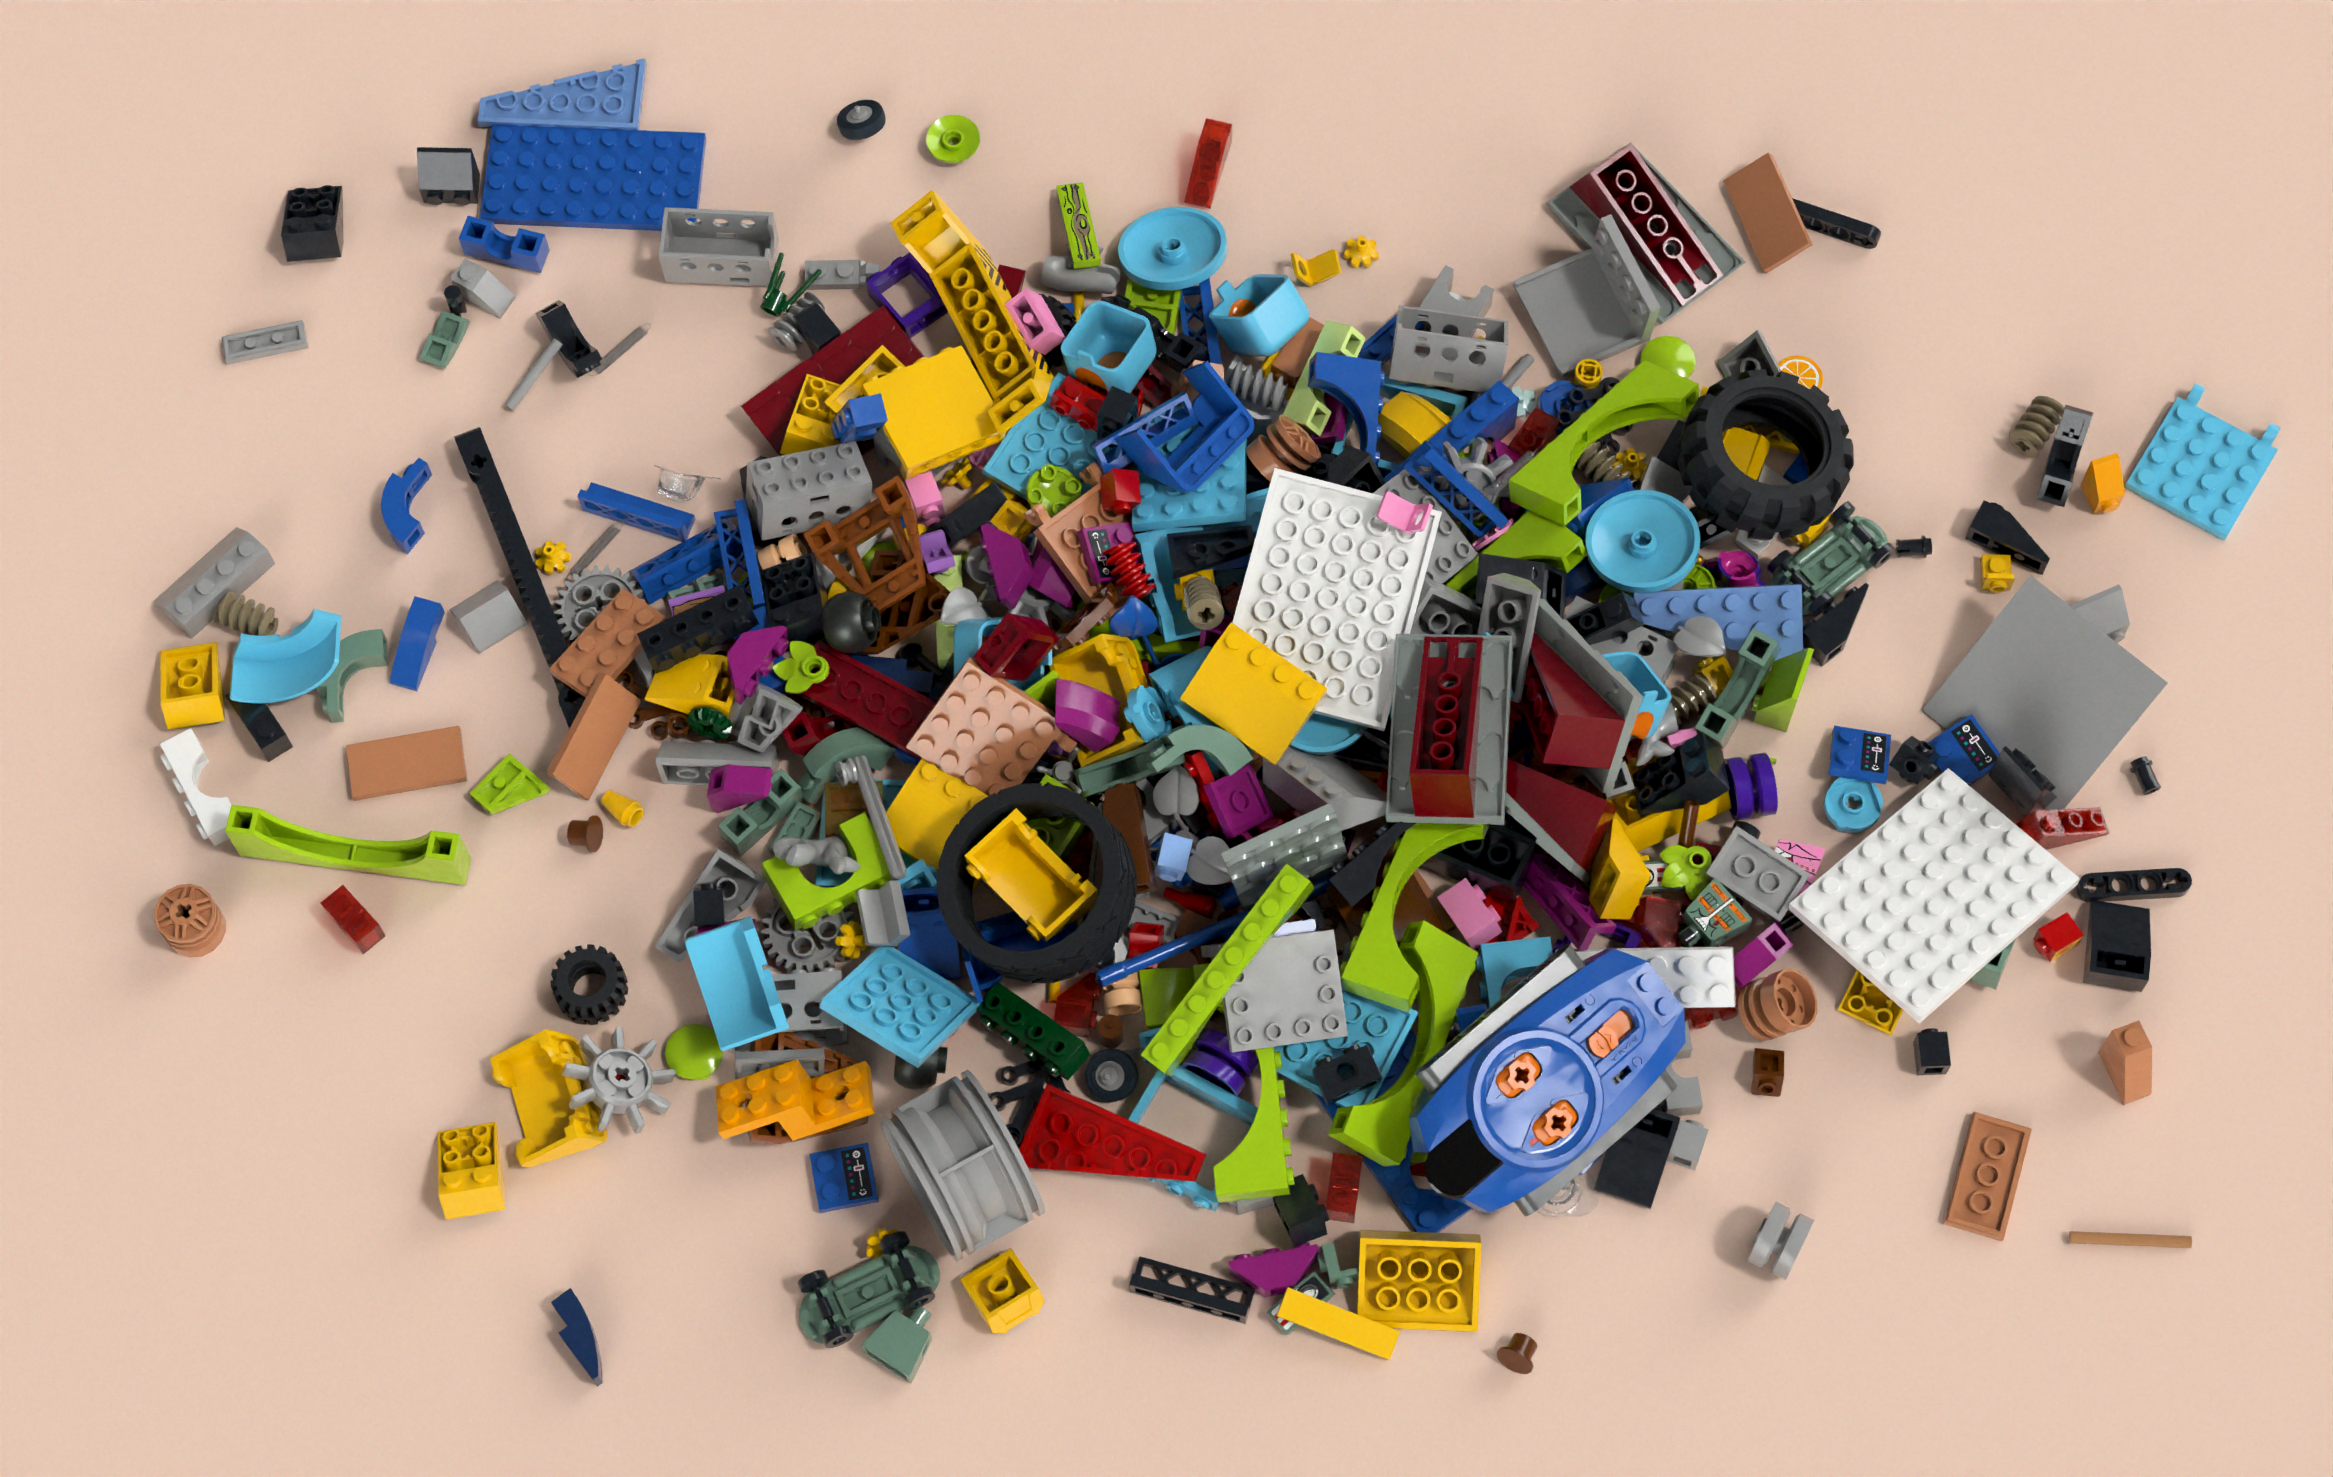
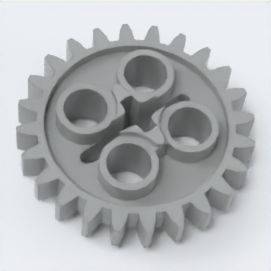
M594 565L593 573H589L586 568H583L584 576L582 577L574 573L573 578L575 582L565 581L564 584L567 591L558 590L561 599L554 602L556 608H558V610L554 611L556 619H559L557 622L560 629H563L561 631L563 637H570L569 640L572 644L587 628L583 627L582 624L588 620L593 621L601 613L599 608L602 607L603 610L612 601L613 598L607 597L611 592H620L624 588L646 603L645 599H642L644 597L643 590L638 589L637 580L631 581L629 573L621 577L620 568L615 569L611 573L609 565L605 566L603 572L599 571L597 565ZM582 596H591L587 601H580Z
M773 899L775 909L766 908V913L770 918L762 919L763 926L766 929L761 930L763 938H768L763 941L765 949L771 948L768 951L769 958L777 957L775 962L778 967L786 963L785 969L787 973L792 971L794 967L796 970H808L809 973L814 972V969L817 968L820 970L826 965L830 968H835V959L842 962L845 961L841 955V950L844 946H837L835 939L837 936H843L840 931L843 924L849 925V921L854 919L853 912H847L849 904L844 906L840 913L834 916H829L828 914L820 918L815 925L809 928L814 931L815 938L824 947L823 950L817 948L811 935L807 930L804 931L803 927L796 931L794 928L790 931L781 929L784 924L790 921L777 899ZM832 929L836 931L833 937L825 938L821 936L825 930ZM802 945L811 946V950L805 954L797 952L798 948Z

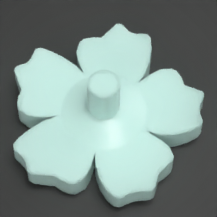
M1519 386L1512 388V392L1519 398L1516 418L1525 417L1526 413L1532 415L1537 410L1536 402H1534L1536 398L1534 390L1529 391L1525 389L1522 394Z

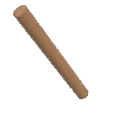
M2070 1231L2069 1243L2191 1248L2192 1237Z

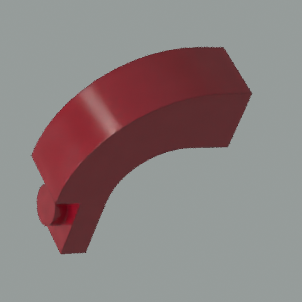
M802 712L782 732L790 750L798 755L806 756L816 744L828 736L858 726L837 715L812 718L807 713Z

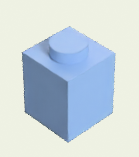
M1165 832L1159 843L1154 873L1165 881H1181L1186 872L1193 840Z

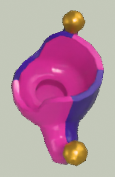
M1723 550L1719 553L1718 560L1714 562H1705L1703 556L1699 555L1695 563L1709 570L1713 578L1719 580L1725 587L1766 585L1760 579L1761 567L1759 562L1748 551L1727 553Z

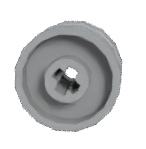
M1775 1202L1768 1218H1764L1753 1241L1755 1245L1747 1261L1761 1268L1767 1264L1773 1252L1777 1254V1257L1771 1267L1772 1273L1786 1280L1814 1220L1799 1214L1795 1217L1790 1229L1784 1226L1790 1216V1208Z

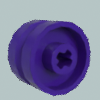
M1767 753L1749 755L1747 763L1741 757L1724 759L1730 787L1728 792L1731 809L1729 811L1733 820L1750 819L1754 810L1761 817L1776 814L1778 810L1776 780Z
M1203 1029L1196 1040L1198 1050L1189 1052L1182 1063V1067L1239 1097L1245 1087L1243 1077H1250L1253 1074L1259 1060L1250 1050L1230 1052L1227 1034L1214 1029Z

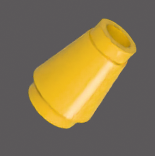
M608 790L601 799V804L623 826L634 827L643 818L644 809L641 807L640 802L612 790Z

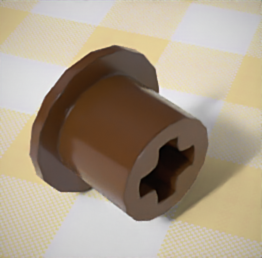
M592 815L588 821L572 820L567 829L569 844L586 846L589 852H597L603 839V824L600 817Z
M1515 1333L1507 1347L1499 1348L1496 1355L1501 1364L1509 1370L1519 1374H1529L1534 1367L1531 1359L1538 1346L1526 1334Z

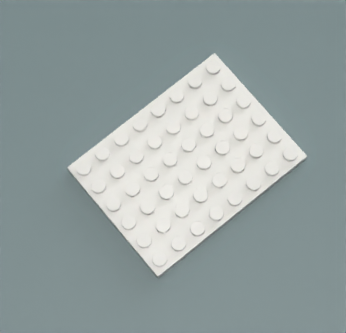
M1274 468L1232 623L1327 688L1325 698L1314 713L1384 731L1392 704L1396 634H1410L1442 512L1434 509L1431 510L1424 531L1405 533L1377 518L1376 515L1383 496ZM1423 512L1419 514L1416 524L1421 520Z
M1948 768L1789 904V910L1920 1024L2078 884L2080 878Z

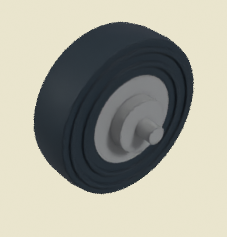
M874 100L853 102L844 107L837 116V125L841 134L850 140H861L878 133L886 122L882 106Z
M1110 1048L1099 1051L1089 1060L1086 1066L1085 1081L1087 1087L1095 1097L1102 1101L1117 1102L1123 1100L1134 1091L1138 1083L1139 1073L1134 1059L1128 1053L1119 1049Z

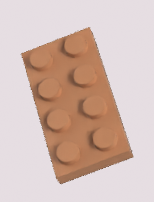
M622 588L549 668L551 675L586 698L599 672L607 674L615 680L643 649L637 633L667 620L666 616Z

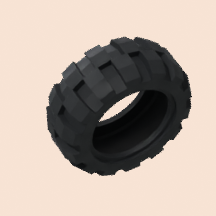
M1766 369L1742 372L1738 379L1734 375L1725 377L1710 386L1706 395L1698 398L1682 427L1677 445L1680 453L1677 463L1684 486L1692 485L1693 488L1689 495L1703 514L1709 510L1717 517L1715 524L1731 533L1738 528L1747 531L1748 538L1758 540H1771L1775 533H1779L1782 539L1805 533L1810 526L1820 524L1833 511L1850 481L1849 472L1854 466V449L1852 440L1846 438L1849 433L1848 425L1839 409L1832 411L1827 405L1829 403V396L1815 385L1809 389L1799 384V376L1783 371L1777 373L1776 377L1767 376ZM1740 425H1761L1780 432L1790 439L1803 455L1807 466L1808 478L1799 483L1785 486L1769 485L1752 479L1738 469L1731 461L1723 444L1722 433Z

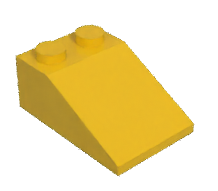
M881 345L824 401V404L837 414L848 400L859 398L862 384L866 380L875 376L880 378L887 375L894 368H905V366Z
M211 642L160 650L161 707L167 729L186 728L188 726L225 721V702L218 643Z

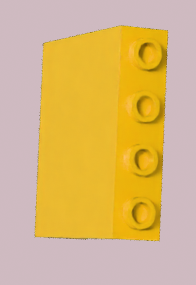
M962 345L955 348L947 347L941 350L938 355L930 358L922 357L910 366L894 368L887 375L880 378L877 376L871 377L862 384L859 398L880 393L882 395L888 419L882 428L902 463L900 473L904 480L1003 441L1006 432L1003 434L998 433L987 412L992 408L993 401Z

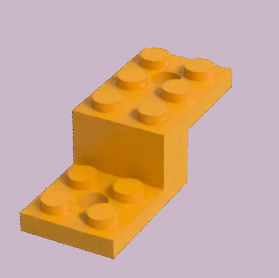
M795 1059L715 1086L718 1133L723 1139L778 1121L792 1141L875 1114L871 1068L866 1061L811 1079L800 1062ZM848 1092L844 1099L838 1100L841 1094ZM751 1100L747 1107L741 1108L743 1103Z

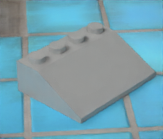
M1289 746L1276 766L1263 758V784L1303 815L1331 802L1341 831L1386 815L1387 793L1344 760L1339 759L1334 753L1313 755Z

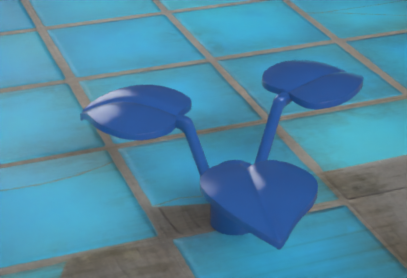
M1133 595L1109 620V628L1114 634L1128 637L1130 640H1135L1139 636L1142 637L1153 664L1157 666L1152 672L1187 655L1184 653H1173L1165 656L1162 661L1157 659L1147 638V635L1152 634L1158 626L1157 618L1147 605Z

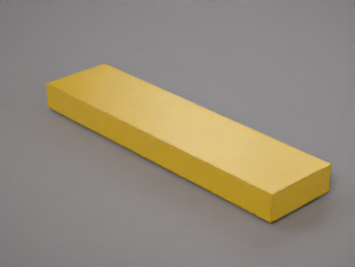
M1288 1287L1285 1290L1276 1314L1280 1318L1387 1360H1390L1400 1334L1398 1330Z

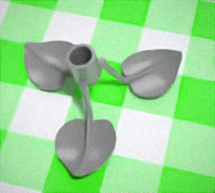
M978 545L966 557L965 565L967 572L973 580L985 584V588L996 585L995 578L979 569L983 558L989 556L988 553L984 552L982 545ZM958 587L953 589L946 597L941 611L940 622L956 626L965 619L990 618L991 613L989 608L982 604L981 597L977 600L971 590ZM1019 613L1021 616L1033 618L1032 615Z
M1681 580L1665 590L1683 589L1684 581ZM1706 616L1689 618L1685 626H1678L1671 636H1669V631L1653 626L1649 628V630L1674 641L1676 647L1686 654L1703 657L1723 656L1726 654L1722 630L1719 624L1712 618ZM1627 634L1613 638L1612 641L1622 644L1626 642ZM1648 636L1649 639H1651V640L1657 642L1656 639H1653V638H1651V637ZM1643 642V646H1647L1648 652L1652 654V645L1647 642ZM1642 643L1637 645L1638 653L1642 648Z
M1182 766L1175 767L1162 777L1155 786L1153 792L1154 805L1163 815L1170 816L1174 814V819L1181 828V831H1178L1175 835L1193 840L1189 855L1191 857L1188 859L1186 868L1188 875L1194 881L1206 885L1230 882L1231 878L1221 855L1222 852L1230 849L1227 843L1213 836L1201 840L1198 835L1195 836L1189 832V827L1180 818V814L1188 816L1196 811L1199 803V791L1194 778H1191L1185 768ZM1159 847L1150 848L1151 853H1157Z

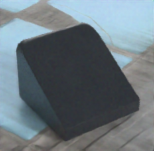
M1318 900L1303 903L1298 911L1293 914L1302 917L1303 920L1315 919V930L1325 928Z

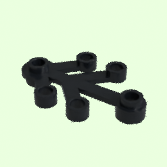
M1607 377L1599 383L1597 388L1583 390L1575 387L1567 394V401L1572 406H1579L1583 401L1602 398L1609 392L1608 386L1613 388L1620 380L1614 377ZM1573 393L1578 394L1580 400H1575L1573 398ZM1590 408L1573 412L1562 409L1554 417L1555 424L1560 428H1566ZM1560 415L1566 416L1567 422H1563L1560 419ZM1632 424L1626 425V430L1618 428L1614 431L1616 434L1624 436L1632 429ZM1611 432L1600 438L1602 443L1601 450L1606 448L1608 444L1614 448V452L1609 451L1606 457L1615 456L1619 452L1620 445L1616 440L1612 439ZM1579 459L1577 460V462H1576V464H1575V466H1574L1573 469H1576V468H1577V463H1578Z
M1039 1060L1035 1062L1028 1061L1015 1067L1006 1066L1003 1068L1001 1079L1008 1086L1015 1085L1021 1076L1034 1072L1036 1074L1032 1082L1002 1093L994 1092L989 1096L991 1101L995 1098L1003 1100L1001 1105H994L998 1112L1004 1110L1008 1103L1024 1098L1012 1124L1006 1125L1010 1134L1017 1137L1015 1143L1018 1148L1024 1139L1022 1130L1035 1103L1038 1105L1044 1092L1043 1086L1048 1076L1054 1087L1071 1094L1066 1089L1060 1075L1057 1077L1052 1076L1044 1069V1064ZM1007 1072L1015 1073V1077L1012 1080H1007L1004 1076Z

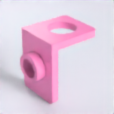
M1388 491L1383 495L1376 516L1378 519L1405 533L1424 531L1433 505L1430 503L1414 505ZM1423 512L1421 520L1416 524L1419 514Z

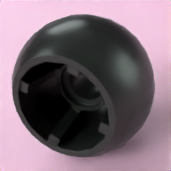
M855 591L838 593L831 597L823 607L822 624L824 635L828 644L837 651L843 653L864 651L877 638V633L881 628L880 612L874 606L871 599L862 593Z
M939 1047L918 1068L896 1055L894 1080L899 1085L912 1090H923L936 1084L937 1073L945 1074L948 1047Z

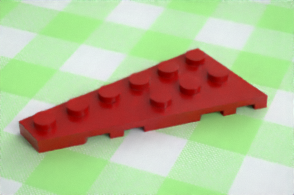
M1046 1084L1019 1149L1028 1168L1196 1182L1207 1155L1050 1084Z

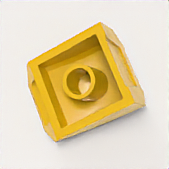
M1402 391L1382 407L1381 413L1378 414V424H1381V436L1405 460L1425 440L1428 441L1452 421L1424 398Z
M1733 427L1723 432V444L1731 461L1744 474L1758 481L1771 443L1762 434L1758 435L1738 427Z
M1011 1248L998 1253L968 1271L959 1279L993 1333H1007L1009 1329L1034 1314L1037 1315L1045 1302L1040 1289Z

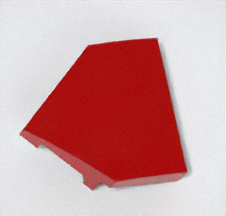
M1486 892V899H1484L1483 903L1486 907L1490 905L1494 907L1501 918L1497 923L1503 931L1487 943L1522 940L1540 928L1523 905L1521 896L1516 898L1513 904Z

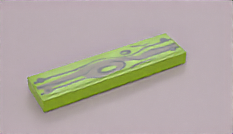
M1083 182L1057 185L1056 193L1073 268L1101 266V258Z

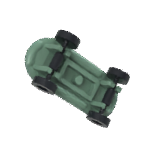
M1849 501L1843 503L1830 516L1829 522L1834 526L1795 557L1789 550L1782 551L1767 567V570L1774 576L1770 585H1802V617L1809 615L1817 617L1831 605L1837 594L1871 567L1877 569L1882 566L1896 551L1893 545L1888 543L1885 532L1874 521L1859 516L1850 517L1855 511V507Z
M905 1231L893 1233L879 1243L883 1255L830 1280L825 1270H816L803 1276L798 1281L801 1292L807 1293L799 1308L801 1328L806 1336L815 1342L825 1344L826 1348L838 1347L852 1339L854 1333L888 1318L895 1310L900 1312L907 1308L910 1310L917 1309L931 1302L935 1298L934 1291L940 1281L938 1263L925 1249L917 1246H907L910 1243V1239Z

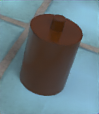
M1106 1015L1098 1023L1099 1040L1103 1046L1116 1048L1123 1042V1023L1116 1015Z

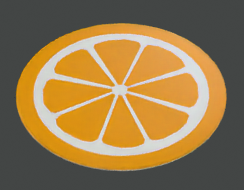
M1796 355L1787 357L1778 363L1781 371L1799 376V384L1809 389L1813 385L1821 389L1823 374L1818 364L1812 359Z

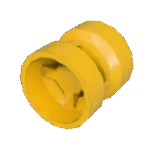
M1594 359L1581 360L1575 368L1573 384H1578L1584 390L1597 388L1603 375L1601 364Z

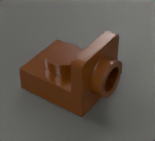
M1755 1048L1751 1093L1779 1097L1784 1080V1051Z

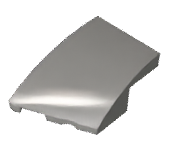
M758 682L755 693L751 697L747 696L741 705L736 703L735 700L729 718L733 726L731 734L738 736V743L756 751L764 752L796 718L803 707L780 692Z

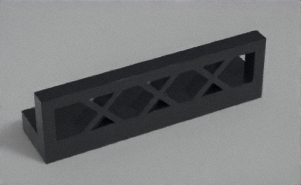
M1141 1256L1139 1257L1135 1274L1132 1273L1129 1284L1130 1293L1246 1324L1255 1289L1250 1286ZM1147 1266L1156 1269L1161 1279L1155 1280L1141 1276L1143 1267ZM1162 1271L1168 1272L1170 1274L1165 1276ZM1177 1275L1183 1276L1190 1286L1188 1288L1169 1284L1168 1280ZM1191 1279L1198 1280L1199 1282L1194 1284ZM1206 1283L1212 1284L1219 1294L1217 1296L1198 1292L1197 1288ZM1220 1287L1227 1288V1290L1223 1292ZM1235 1291L1247 1294L1245 1304L1228 1300L1225 1296Z

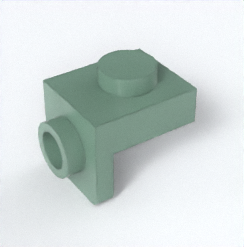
M1334 1242L1323 1244L1321 1255H1317L1320 1273L1326 1272L1329 1287L1336 1286L1338 1289L1353 1286L1354 1282L1358 1281V1268L1340 1271Z

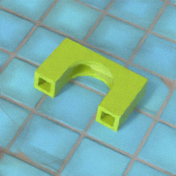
M865 812L839 825L840 839L845 843L851 858L861 866L859 870L853 873L850 879L839 886L831 888L816 886L804 878L798 867L788 865L786 860H781L777 856L762 862V875L795 931L802 927L804 929L810 928L820 918L828 914L829 916H834L840 913L844 906L852 902L857 903L856 892L858 890H879L889 880L894 881L890 875L874 827Z

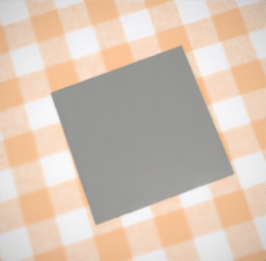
M2030 575L1922 710L1946 730L1972 714L1999 752L2007 746L2012 751L2017 748L2036 765L2033 771L2036 769L2041 772L2056 787L2052 792L2057 798L2045 809L2057 818L2168 682Z

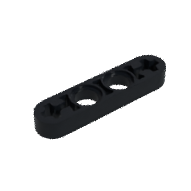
M1792 198L1805 228L1863 248L1873 249L1877 246L1881 231L1876 226Z
M2182 868L2088 873L2081 877L2077 884L2076 892L2085 902H2090L2091 900L2107 902L2176 898L2184 896L2192 885V878ZM2174 877H2178L2179 882H2184L2181 888H2177L2175 883H2170ZM2143 878L2153 879L2156 883V889L2153 891L2145 890L2141 885V880ZM2117 879L2124 881L2127 885V891L2122 893L2115 891L2112 887V881ZM2088 882H2091L2092 887L2099 888H2096L2094 893H2090V890L2084 887ZM2163 883H2168L2163 890Z

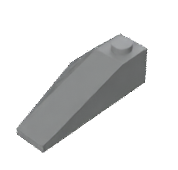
M719 846L654 946L678 962L689 955L685 940L697 935V928L704 926H695L693 888H699V883L716 882L717 887L723 886L724 918L726 922L731 921L747 909L766 883L764 877Z

